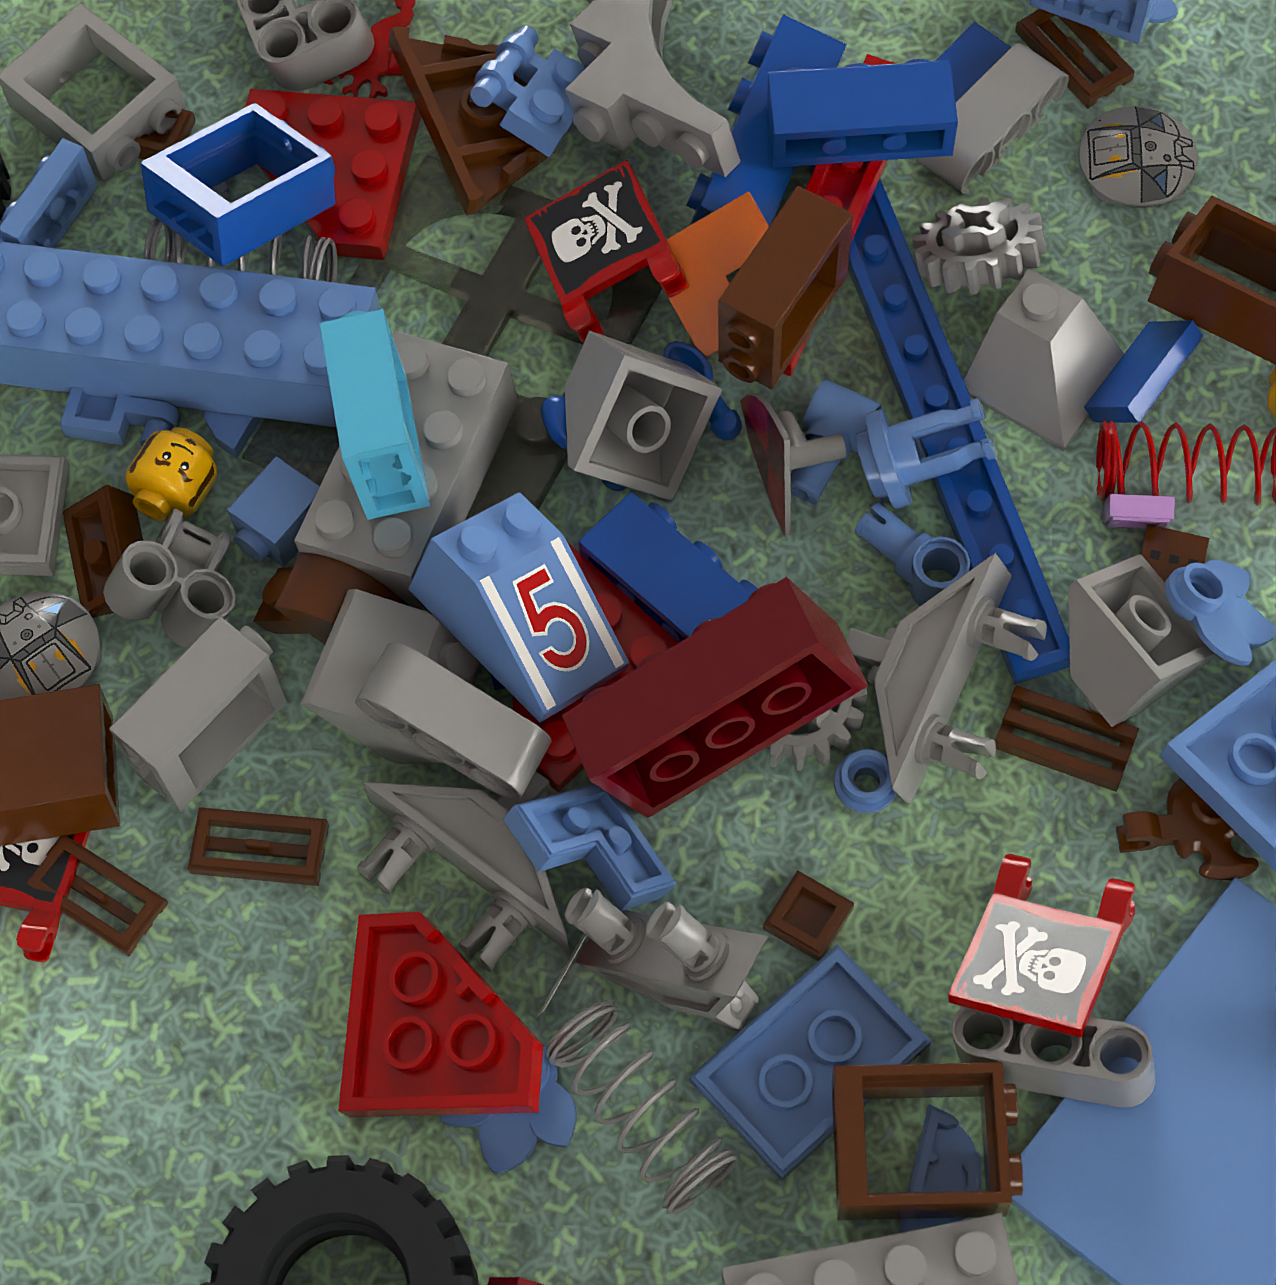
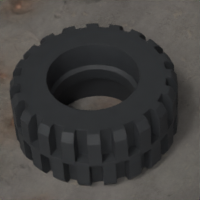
M349 1155L328 1156L326 1167L313 1169L308 1160L288 1166L289 1179L274 1186L267 1177L252 1188L251 1191L257 1197V1200L245 1212L234 1206L222 1222L229 1230V1233L222 1245L211 1243L204 1262L212 1270L210 1283L200 1284L282 1285L289 1270L308 1250L326 1240L348 1235L366 1236L387 1247L399 1260L405 1273L407 1285H479L477 1271L470 1256V1250L453 1216L440 1199L436 1200L429 1193L424 1183L410 1173L403 1177L396 1174L391 1165L386 1162L369 1158L365 1166L355 1165Z

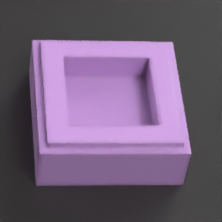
M1110 494L1103 503V524L1111 528L1146 529L1147 524L1165 528L1174 519L1175 497Z

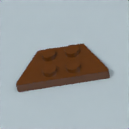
M391 27L388 44L466 216L475 214L548 158L500 126L507 113L506 110L493 102L487 107H480L471 99L470 92L475 86V75L487 61L497 58L496 50L499 45H477L468 39L445 35L443 44L409 38L410 28ZM513 74L514 81L526 87L528 83Z

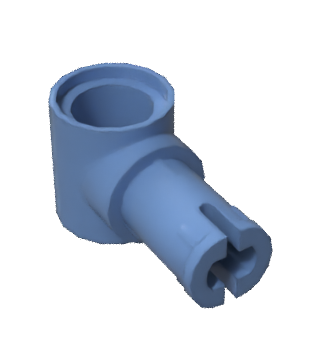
M827 379L822 381L809 403L803 420V430L807 431L805 437L809 441L841 434L846 446V458L794 469L791 473V495L813 505L817 504L840 461H846L851 451L859 454L856 434L867 430L866 413L882 409L881 403Z
M882 502L872 506L871 513L873 516L866 512L855 528L857 536L865 539L895 564L894 572L910 584L911 596L919 606L969 572V555L961 543L947 537L939 536L932 538L927 533L920 535L891 513ZM936 569L944 570L953 579L943 583L935 582L929 579L925 573Z

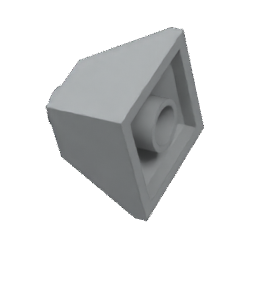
M1029 268L997 312L963 381L970 398H978L982 405L1064 451L1089 416L1084 406L1124 353L1082 297Z
M1141 554L1076 579L1068 587L1070 677L1084 693V698L1089 707L1097 714L1102 715L1111 727L1141 713L1217 656L1201 640L1192 621L1181 618L1173 611L1165 594V582Z

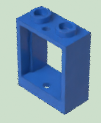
M256 103L140 162L147 211L222 267L335 205V166L332 156L323 147L315 145L292 129L284 120L276 118ZM256 164H259L277 177V179L232 203L211 189Z

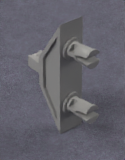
M996 553L900 620L896 629L889 627L885 638L853 628L850 629L846 638V642L857 664L871 669L867 680L874 684L876 689L892 789L908 805L911 803L932 761L970 774L971 777L979 780L988 773L978 761L964 753L994 758L996 751L995 741L947 725L981 646L986 644L1033 661L1039 654L1030 642L1019 636L1045 640L1047 626L1044 621L1034 620L998 608L1012 575Z
M535 771L520 800L508 799L492 791L487 795L480 789L362 782L369 802L389 816L394 824L393 828L367 858L357 866L358 870L367 880L371 881L381 872L377 878L381 890L386 894H390L395 884L424 851L430 853L435 851L493 895L494 905L467 937L458 944L460 949L469 958H472L486 945L479 957L483 969L491 972L498 960L525 928L532 930L534 927L570 953L567 936L545 870L541 872L536 870L503 820L514 805L551 796L550 782L545 777Z
M586 887L573 896L566 908V921L570 925L576 926L589 937L575 963L672 1010L706 1017L720 1026L731 1030L741 1031L744 1028V1024L754 1009L755 1004L759 1001V996L745 979L769 936L700 924L685 911L680 903L677 908H674V905L668 901L658 907L651 915L629 910L620 911L604 898L597 889L593 894L592 890Z

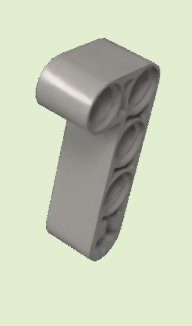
M236 0L257 53L277 84L286 90L302 91L319 85L359 66L368 59L373 51L375 44L373 34L353 0H313L300 7L297 0Z

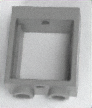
M81 3L0 72V86L9 107L58 145L61 139L64 138L82 146L93 174L103 182L115 171H125L136 162L140 154V144L134 140L136 137L140 138L144 134L149 136L154 130L159 134H166L173 128L177 118H168L165 114L172 110L178 115L182 112V109H186L176 77ZM102 52L146 88L92 135L50 102L48 98Z
M221 616L109 728L135 774L180 812L287 703L279 683L283 675L269 659L273 650L268 643L250 627L245 625L238 631Z

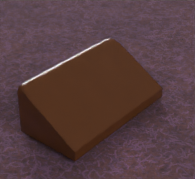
M110 485L103 486L63 511L80 604L90 613L92 618L114 613L105 601L103 593L105 582L128 546L137 541H144L137 508L133 504L134 495ZM135 577L139 582L146 584L140 578Z

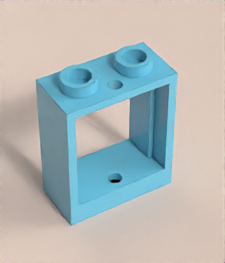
M384 309L370 312L354 311L344 314L339 319L319 323L341 456L367 520L430 506L407 376Z

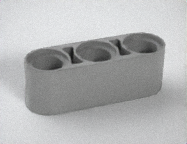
M1021 42L1015 44L956 102L958 126L953 156L916 158V161L960 193L966 194L969 191L966 186L977 174L983 177L1007 153L1003 148L1014 137L1020 140L1044 116L1040 111L1051 100L1056 103L1060 100L1067 88L1069 75Z
M388 643L355 700L356 705L375 721L488 790L512 800H520L552 742L550 736L530 720L423 654L399 643Z
M967 1007L959 1009L952 1021V1036L960 1062H1002L1004 1084H1015L1016 1089L1114 1107H1133L1143 1103L1152 1094L1155 1087L1152 1045L1144 1032L1138 1027L1127 1023L1090 1017L1081 1038ZM985 1033H993L1002 1037L999 1043L989 1049H977L970 1046L977 1036ZM1051 1045H1061L1070 1050L1063 1059L1058 1061H1045L1037 1057L1044 1048ZM1119 1057H1129L1139 1063V1066L1126 1074H1116L1106 1069V1066L1112 1060Z

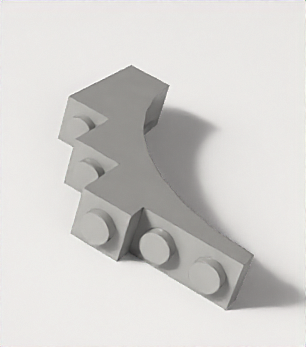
M587 0L590 5L570 23L579 47L577 51L578 57L586 67L565 89L574 112L573 122L577 129L587 139L593 142L601 140L621 151H624L638 136L640 140L651 147L660 146L679 155L692 167L700 168L702 166L726 177L741 162L727 119L696 101L670 75L663 63L664 29L673 0Z

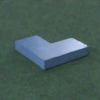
M595 784L514 805L503 818L538 872L585 859L620 911L658 900L669 893L676 885V882L620 800Z

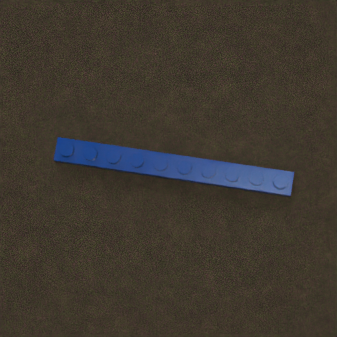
M808 165L810 175H812L816 165ZM879 179L850 244L848 270L908 420L941 409H960L969 406L970 395L881 179ZM979 420L919 440L926 458L986 439L987 437ZM987 457L976 459L960 470L932 478L955 539L968 552L970 559L969 571L996 553L1011 573L1012 577L998 608L1034 620L1039 619L1046 623L1047 633L1045 640L1019 636L1030 642L1039 654L1035 660L1029 661L1022 656L1000 649L1013 684L1015 685L1069 668V636L996 459L988 460Z

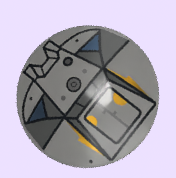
M1126 106L1104 113L1089 125L1080 142L1079 163L1084 177L1091 185L1092 193L1098 199L1104 202H1116L1131 207H1151L1166 202H1174L1182 197L1195 175L1198 153L1194 139L1189 131L1173 116L1151 107Z
M33 592L13 598L0 606V700L83 687L92 673L99 667L101 651L97 626L90 613L74 599L53 592Z

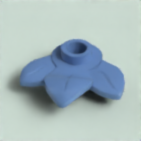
M1209 560L1206 564L1191 563L1186 567L1177 568L1166 579L1165 594L1173 611L1181 618L1192 621L1201 640L1222 659L1236 665L1247 666L1252 662L1251 649L1261 647L1276 637V627L1244 597L1250 585V573L1225 561Z
M543 1046L539 1113L440 1115L442 1123L449 1126L479 1127L478 1138L482 1154L491 1171L495 1174H503L524 1163L533 1152L538 1139L546 1144L565 1148L569 1145L573 1136L577 1120L576 1107L572 1096L557 1083V1067L551 1065L549 1058L545 1057V1046Z

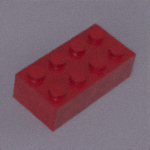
M785 577L777 583H770L758 588L749 596L748 601L722 617L713 618L701 623L694 629L691 636L667 651L646 657L637 665L636 670L610 686L600 687L589 692L579 705L564 713L562 717L589 781L646 818H649L868 687V684L838 623L789 578Z

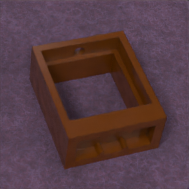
M800 186L795 188L718 300V361L723 363L726 370L734 377L747 383L756 381L771 390L773 389L847 278L853 213Z
M1211 195L1197 215L1189 211L1185 214L1173 236L1172 242L1165 241L1158 250L1149 269V274L1157 279L1148 302L1184 320H1193L1198 327L1276 365V301L1196 263L1197 259L1202 256L1276 292V226Z
M1002 1062L847 1065L833 1067L831 1089L837 1220L974 1218L1002 1213V1217H1006L1012 1204V1196H1022L1023 1169L1020 1153H1009L1007 1126H1017L1018 1100L1016 1085L1004 1084ZM980 1097L986 1191L868 1193L863 1099Z

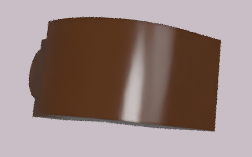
M299 553L293 567L278 568L276 574L268 581L263 590V601L253 622L264 630L275 634H310L325 645L347 591L350 589H358L407 606L409 604L382 583L353 566L322 555Z

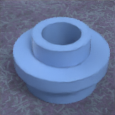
M870 749L857 750L846 755L836 767L834 774L835 793L842 804L850 810L863 814L876 813L887 808L895 799L897 793L892 789L887 756L883 753ZM861 775H870L877 780L878 787L873 791L864 792L855 786L854 781Z

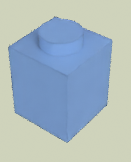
M275 456L227 509L236 531V535L233 537L234 541L254 560L262 562L268 556L280 566L285 567L299 551L294 540L320 486Z

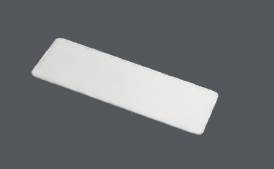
M582 935L536 1019L546 1009L587 935Z

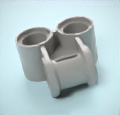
M174 508L161 529L156 542L149 540L137 541L129 545L105 582L103 593L107 605L121 618L132 621L143 620L151 616L155 610L162 613V627L169 639L180 646L189 648L220 616L226 619L234 607L236 597L232 585L227 578L216 572L228 548L231 536L224 532L216 536L183 520V512ZM135 577L140 578L146 584L139 582ZM193 605L200 608L203 612L198 611Z

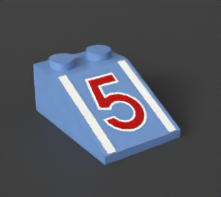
M520 492L430 539L408 590L539 723L626 670L629 661L564 535Z

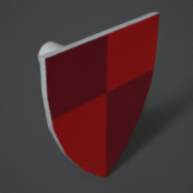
M750 393L740 400L750 446L774 515L784 535L789 536L791 535V470L846 458L845 442L841 434L807 441L793 413L783 411L776 414L771 404L761 394Z

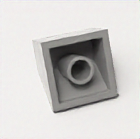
M589 331L565 385L568 467L576 472L673 501L722 392V388L684 363Z
M358 589L348 590L301 704L388 761L398 764L442 763L441 760L366 715L356 705L355 700L388 643H399L416 650L471 685L474 683L481 663L432 613Z

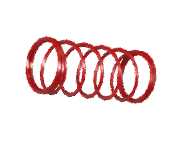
M1105 420L1100 425L1096 454V467L1099 473L1096 489L1098 498L1101 501L1107 499L1110 494H1114L1116 478L1117 494L1125 495V473L1129 467L1136 434L1142 427L1149 450L1152 496H1159L1158 476L1163 466L1170 435L1176 428L1181 438L1184 454L1186 501L1188 504L1192 502V475L1196 469L1203 438L1207 430L1210 429L1215 437L1218 450L1221 485L1220 502L1224 505L1227 501V474L1230 470L1233 451L1240 433L1244 430L1250 440L1254 461V503L1257 506L1261 503V475L1264 470L1270 442L1276 433V427L1270 430L1259 458L1255 436L1252 430L1243 424L1233 434L1225 458L1220 434L1217 428L1209 423L1199 433L1192 458L1190 459L1186 434L1183 428L1175 422L1168 427L1164 434L1156 462L1149 427L1141 421L1134 426L1129 436L1122 465L1115 423L1112 420L1109 423ZM1276 434L1271 456V473L1274 478L1272 497L1275 504ZM1102 467L1104 469L1103 487L1101 486L1100 471Z

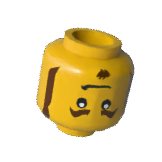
M174 427L171 431H154L146 439L125 473L127 487L135 496L133 499L134 506L142 514L156 521H165L174 508L183 512V519L190 518L198 510L218 477L217 464L213 459L214 450L210 444L195 432L182 427Z

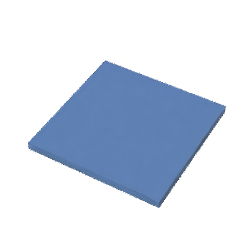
M1235 877L1123 1022L1138 1027L1147 1035L1152 1045L1155 1067V1087L1152 1094L1143 1103L1133 1107H1114L1064 1098L1021 1153L1023 1193L1022 1196H1012V1205L1114 1285H1276V906ZM1119 1057L1112 1060L1106 1066V1069L1116 1074H1126L1139 1066V1063L1129 1057Z

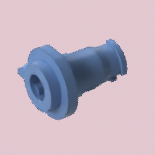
M975 398L970 400L969 406L960 409H941L894 425L890 424L883 409L866 413L867 430L856 434V443L861 464L876 499L880 498L882 503L890 501L895 509H899L912 504L910 485L960 470L976 459L987 457L988 460L997 458L993 439L990 440L989 438L926 458L919 440L985 419V412L980 400Z

